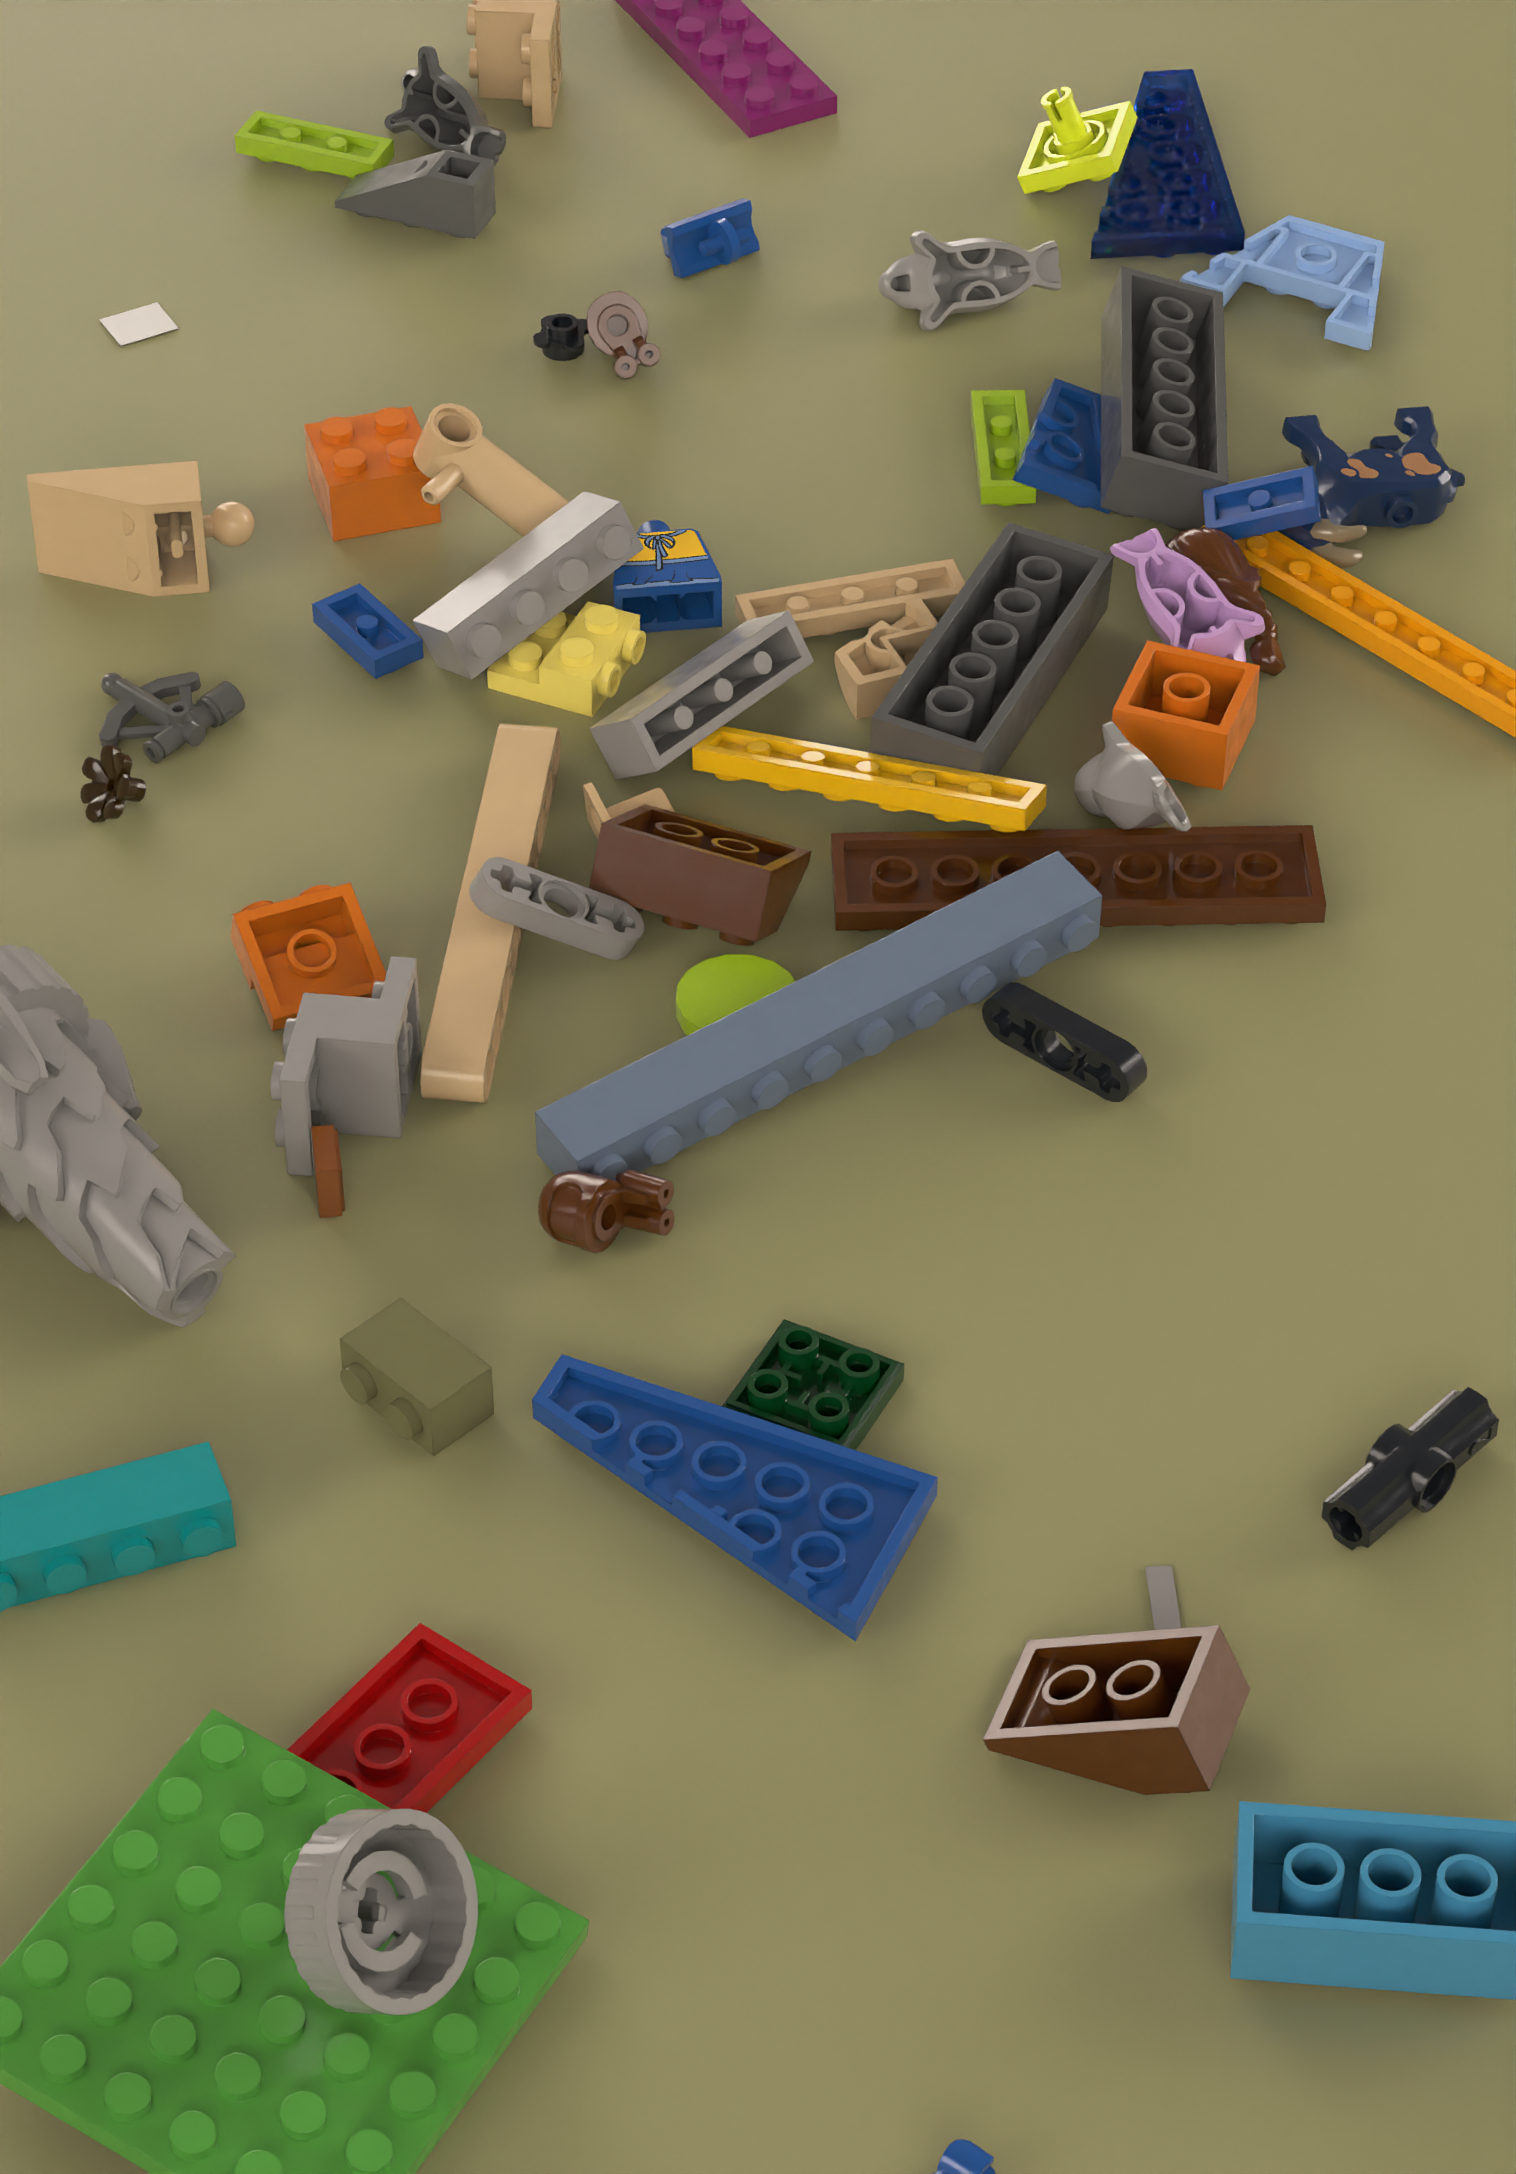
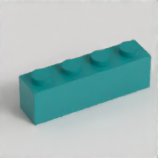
M209 1441L0 1496V1611L236 1547L232 1501Z

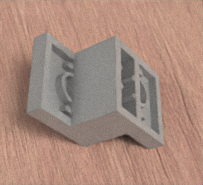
M391 956L385 981H375L372 998L303 993L297 1018H287L283 1035V1052L286 1057L284 1062L275 1061L273 1065L272 1100L281 1101L282 1108L279 1109L276 1119L275 1143L277 1147H285L288 1174L313 1176L315 1169L311 1134L312 1126L334 1124V1129H337L338 1133L401 1138L422 1055L416 958Z

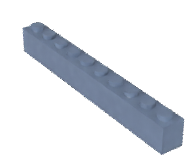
M1056 851L535 1111L537 1154L555 1175L565 1171L577 1170L606 1177L616 1181V1175L625 1170L642 1171L654 1164L665 1163L685 1148L709 1136L713 1137L722 1134L734 1123L762 1109L775 1107L785 1097L815 1082H823L831 1078L838 1070L866 1056H873L882 1052L889 1044L919 1029H927L933 1026L942 1017L970 1003H978L984 1000L993 991L1021 977H1029L1039 971L1042 966L1070 952H1077L1086 948L1093 940L1099 938L1102 895L1059 851Z

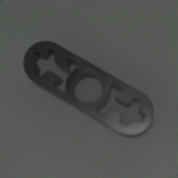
M1017 982L1006 984L983 1005L982 1015L984 1022L992 1035L1000 1042L1108 1101H1123L1147 1078L1145 1060L1130 1042ZM1055 1031L1067 1040L1073 1052L1060 1042Z

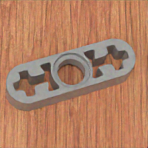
M494 857L488 859L469 887V894L473 903L484 914L608 959L620 960L627 957L644 933L642 917L627 902L506 858ZM545 900L552 901L561 906L569 914V917H564L548 907Z

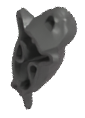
M422 46L418 51L419 68L410 69L403 75L401 80L404 92L401 109L389 114L385 118L384 124L386 128L393 133L411 130L425 143L438 151L451 150L494 160L495 167L499 160V155L502 154L506 146L507 137L505 132L488 126L486 115L476 98L441 69L435 48L432 46Z

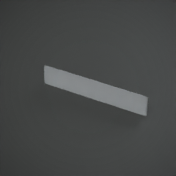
M1146 1566L1154 1630L1181 1628L1172 1566Z

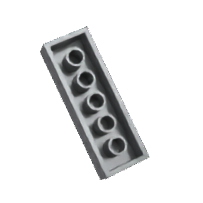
M1121 266L1101 317V508L1113 510L1115 513L1125 517L1136 516L1163 523L1176 530L1199 529L1205 525L1203 490L1228 485L1223 293Z
M1008 522L872 716L869 753L998 776L1106 612L1114 555Z

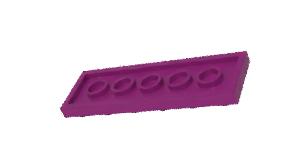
M615 0L749 138L837 113V95L741 0Z

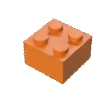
M412 406L402 408L387 407L373 413L350 417L336 416L321 422L304 424L308 479L333 541L441 522L440 503L430 505L423 499L421 489L431 478L424 475L417 468L413 459L414 448L422 433V429Z
M1147 640L1113 707L1112 721L1126 739L1153 762L1165 778L1187 782L1198 787H1209L1223 791L1255 722L1260 665Z

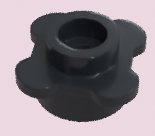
M566 313L548 315L541 319L542 329L539 333L534 334L533 343L535 346L542 348V352L546 357L556 361H569L582 355L585 347L584 336L588 334L586 319H577L575 316Z

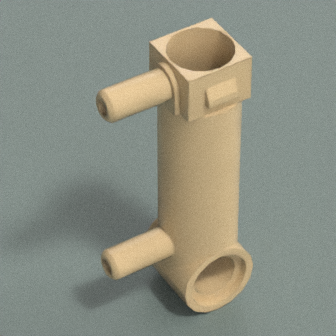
M453 403L441 404L435 407L428 417L413 452V459L417 468L424 475L431 478L421 489L422 497L427 503L437 505L458 486L522 537L569 503L563 496L482 434L483 427L479 418L471 410Z

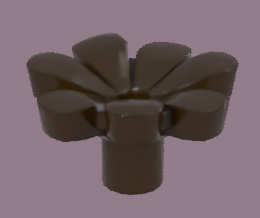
M111 744L103 746L100 754L101 761L93 757H87L82 765V773L87 778L92 779L91 783H86L81 788V801L84 804H88L85 811L86 817L92 822L118 819L123 814L125 800L140 802L146 793L144 780L130 777L133 765L130 756L122 753L121 749Z

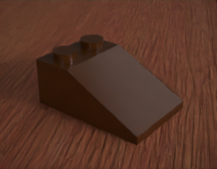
M1219 1625L1028 1640L983 1741L989 1751L1143 1795L1210 1791L1247 1699L1250 1687Z

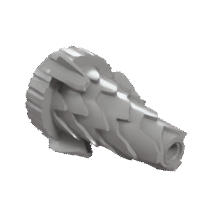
M3 945L0 947V1204L17 1222L24 1217L28 1218L74 1265L87 1273L92 1274L94 1272L104 1281L118 1287L147 1313L163 1321L185 1328L206 1312L204 1307L212 1300L221 1286L223 1280L221 1269L231 1262L236 1255L183 1201L181 1184L152 1154L160 1146L136 1122L141 1115L142 1108L136 1096L133 1080L122 1048L112 1029L103 1020L88 1018V1009L83 1003L81 996L39 953L36 954L31 948L25 946L17 948L15 945Z

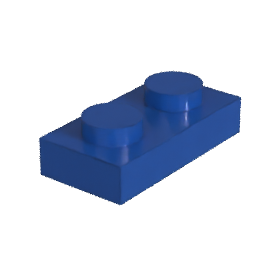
M1313 466L1203 490L1205 527L1221 530L1230 535L1233 540L1321 521L1318 480Z
M360 583L312 603L313 622L375 679L424 658L423 640Z

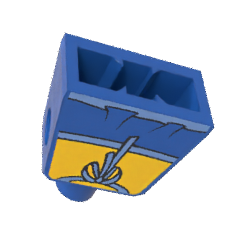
M650 520L642 524L636 534L644 549L614 571L613 607L640 615V630L645 633L722 627V579L699 532L691 528L670 530L669 526L660 520Z

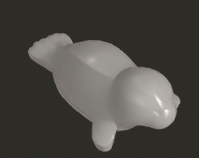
M920 230L914 232L910 237L915 253L894 261L880 276L878 282L879 291L885 298L900 307L921 310L920 327L922 330L929 332L937 329L945 318L951 314L979 312L999 307L1013 300L1031 286L1053 291L1061 289V270L1058 267L1059 250L1057 242L1054 240L1047 241L1027 251L1006 241L992 238H968L952 242H940L928 232Z
M1113 721L1102 724L1105 744L1104 751L1086 762L1076 773L1074 779V792L1081 806L1092 815L1108 817L1122 829L1147 828L1168 823L1177 831L1187 832L1191 828V824L1185 809L1159 769L1144 753L1126 739Z

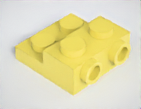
M587 601L577 616L561 611L490 665L487 669L488 688L593 717L607 697L611 698L616 694L621 678L630 665H636L643 655L646 634L640 630V615Z

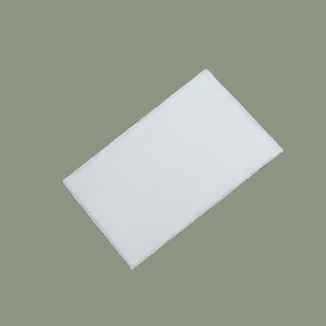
M157 302L99 319L120 346L179 329Z

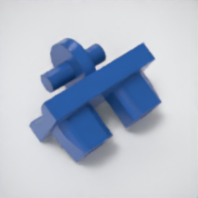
M742 198L665 225L660 233L665 256L671 259L674 276L684 278L720 264L728 265L737 262L740 257L759 251V241L752 226L751 215L753 209L751 200Z

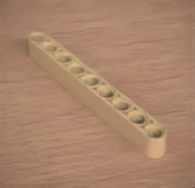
M502 723L498 726L423 1050L420 1078L421 1096L423 1099L486 1103L488 1101L525 929L484 914L473 903L469 894V887L483 864L490 858H506L538 869L559 769L561 747L559 727Z

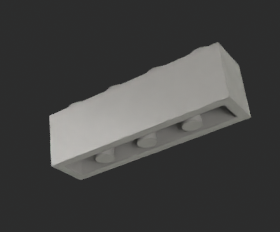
M584 491L412 621L437 667L473 679L644 548L620 501Z
M789 610L750 619L589 729L616 780L657 772L805 669L814 660Z

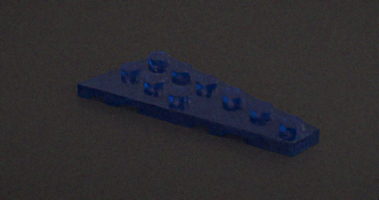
M1194 70L1145 71L1134 103V110L1138 118L1119 170L1111 177L1108 197L1105 206H1102L1099 216V226L1097 232H1094L1091 241L1090 259L1138 256L1168 258L1175 254L1205 253L1219 255L1226 251L1243 250L1245 230Z

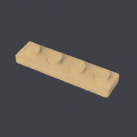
M952 558L735 595V614L741 625L750 619L789 610L803 638L818 635L828 636L837 632L871 627L881 620L888 624L894 623L905 616L906 603L916 598L923 600L934 617L942 616L965 585V581Z

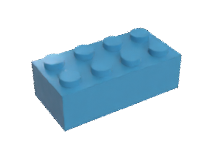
M1239 1801L1233 1853L1230 1978L1516 2000V1821Z

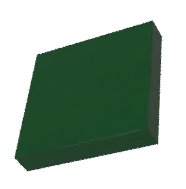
M784 1319L722 1407L857 1450L904 1381V1363Z

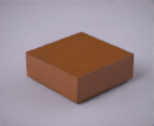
M334 1124L312 1126L311 1134L320 1218L342 1216V1211H345L338 1130L334 1129Z

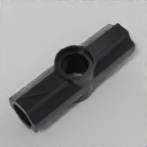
M1470 1387L1460 1392L1452 1390L1408 1429L1401 1424H1394L1386 1429L1372 1446L1365 1466L1323 1501L1322 1518L1331 1528L1333 1537L1351 1550L1359 1546L1369 1548L1414 1507L1421 1512H1428L1436 1507L1449 1491L1456 1477L1457 1470L1497 1436L1499 1419L1489 1407L1487 1398Z

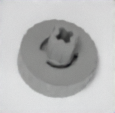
M413 1809L348 1810L347 1813L337 1814L330 1818L326 1824L320 1826L312 1834L310 1840L301 1849L299 1858L293 1866L289 1878V1888L286 1891L284 1913L289 1950L302 1980H305L310 1990L317 1997L326 2001V2004L335 2009H343L345 2012L408 2015L427 2009L438 2002L453 1987L466 1966L474 1944L478 1920V1898L474 1874L469 1859L456 1836L435 1817ZM377 1871H385L392 1878L398 1897H396L393 1886L384 1876L376 1873ZM391 1934L394 1935L384 1951L374 1950L387 1942Z

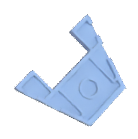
M1288 215L1244 241L1243 250L1234 255L1227 253L1217 255L1210 259L1208 270L1199 275L1191 270L1181 277L1180 282L1223 293V306L1227 304L1244 282L1262 286L1272 294H1290L1311 300L1320 308H1335L1326 320L1324 339L1369 351L1372 346L1385 242Z

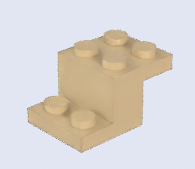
M473 0V4L468 5L467 33L468 35H475V48H471L469 54L470 78H478L479 98L523 100L524 107H532V127L552 128L562 79L560 0Z

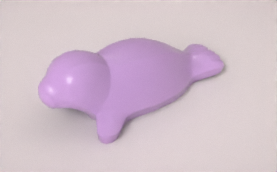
M1156 528L1135 536L1133 540H1125L1110 547L1113 555L1135 567L1137 589L1144 610L1154 631L1166 645L1246 662L1244 640L1259 635L1265 630L1264 619L1260 614L1231 604L1216 583L1200 566L1165 546Z

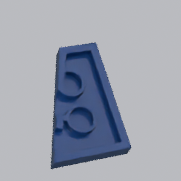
M1054 378L1043 396L1012 480L1067 499L1078 507H1090L1110 514L1112 510L1101 508V394Z

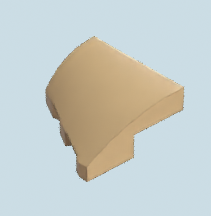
M921 598L908 601L905 607V616L892 625L881 620L869 628L868 634L864 638L850 641L835 652L834 663L840 687L848 708L856 720L874 715L937 625V620Z

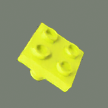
M1061 87L1062 98H1060L1057 88L1047 92L1041 99V105L1045 109L1049 121L1038 123L1017 176L1024 194L1040 190L1054 192L1070 183L1087 179L1101 181L1118 172L1138 118L1131 101L1080 113L1074 101L1073 92L1069 87Z

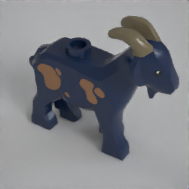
M1429 406L1397 409L1394 425L1401 433L1409 436L1410 439L1407 442H1402L1398 435L1377 436L1370 441L1369 449L1349 454L1324 435L1316 415L1285 417L1282 429L1283 436L1289 443L1302 450L1301 457L1303 462L1307 466H1313L1318 480L1321 521L1279 530L1278 532L1342 569L1355 566L1363 559V555L1358 549L1335 547L1333 545L1335 542H1350L1361 538L1367 533L1366 526L1394 527L1399 529L1413 525L1429 524L1438 519L1445 512L1447 503L1453 502L1457 493V487L1464 486L1465 477L1462 473L1449 468L1442 455L1436 450L1438 432L1434 424L1433 412Z

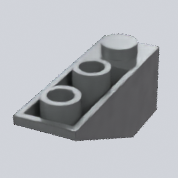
M443 150L356 175L335 200V208L356 212L364 217H379L401 222L408 227H423L441 231L457 238L468 237L476 239L496 213L494 160L451 150Z

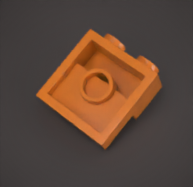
M351 882L335 887L325 884L317 885L305 890L297 897L275 903L269 900L257 901L243 908L241 912L234 913L232 916L230 938L250 990L256 989L271 1031L285 1028L287 1018H297L303 993L372 998L375 981H385L386 971Z

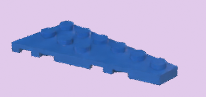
M561 1354L532 1399L533 1418L855 1642L937 1497L938 1477L563 1354Z

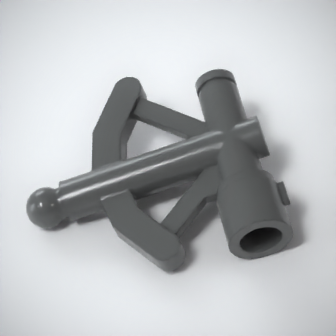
M196 672L158 678L141 687L122 678L117 673H108L101 680V688L106 694L111 695L119 702L106 716L99 734L101 746L111 744L116 747L119 740L151 738L143 744V750L152 762L158 763L185 743L192 747L200 745L206 736V729L208 727L216 728L229 721L244 710L245 702L239 690L232 683L223 681L201 696L196 705L193 704L192 692L197 691L201 687L200 677ZM180 695V701L173 702L170 705L161 700L165 697ZM137 713L156 724L125 727Z

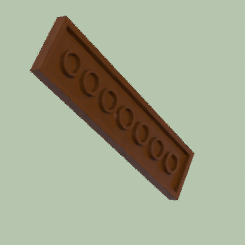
M1313 825L1191 827L1187 832L1177 831L1174 827L1136 829L1019 830L1016 832L975 830L831 833L835 931L900 930L1056 851H1059L1102 895L1100 926L1297 924L1324 923L1326 899Z

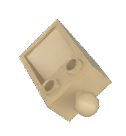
M198 461L27 474L39 573L152 597L210 592L205 538L214 537L225 546L236 547L247 542L254 532V517L251 511L239 502L230 501L222 503L215 508L212 514L203 515Z

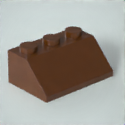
M645 804L601 823L589 888L627 902L638 913L647 910L663 915L662 921L669 926L686 930L698 929L699 926L720 931L719 938L725 942L741 946H752L755 942L778 931L810 863L812 851Z

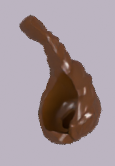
M1207 527L1200 529L1191 528L1171 538L1165 546L1200 566L1216 583L1231 604L1258 613L1263 617L1265 630L1263 633L1255 636V641L1249 649L1253 664L1260 665V672L1272 676L1281 673L1286 668L1277 642L1278 635L1276 632L1278 625L1272 621V612L1266 607L1265 600L1258 590L1262 577L1259 575L1260 569L1250 565L1243 551L1233 538L1221 530Z

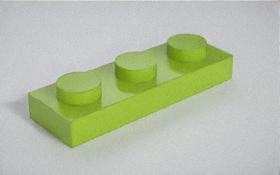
M258 110L250 116L234 135L236 153L253 156L265 162L277 161L300 166L307 171H323L347 176L351 180L356 175L387 167L394 158V139Z
M1025 389L971 390L970 410L980 504H996L999 506L1036 504V488L1012 480L1030 434Z

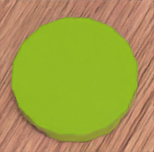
M725 954L705 959L688 969L677 984L676 1018L683 1032L686 1035H690L794 983L795 980L790 972L775 961L756 955Z

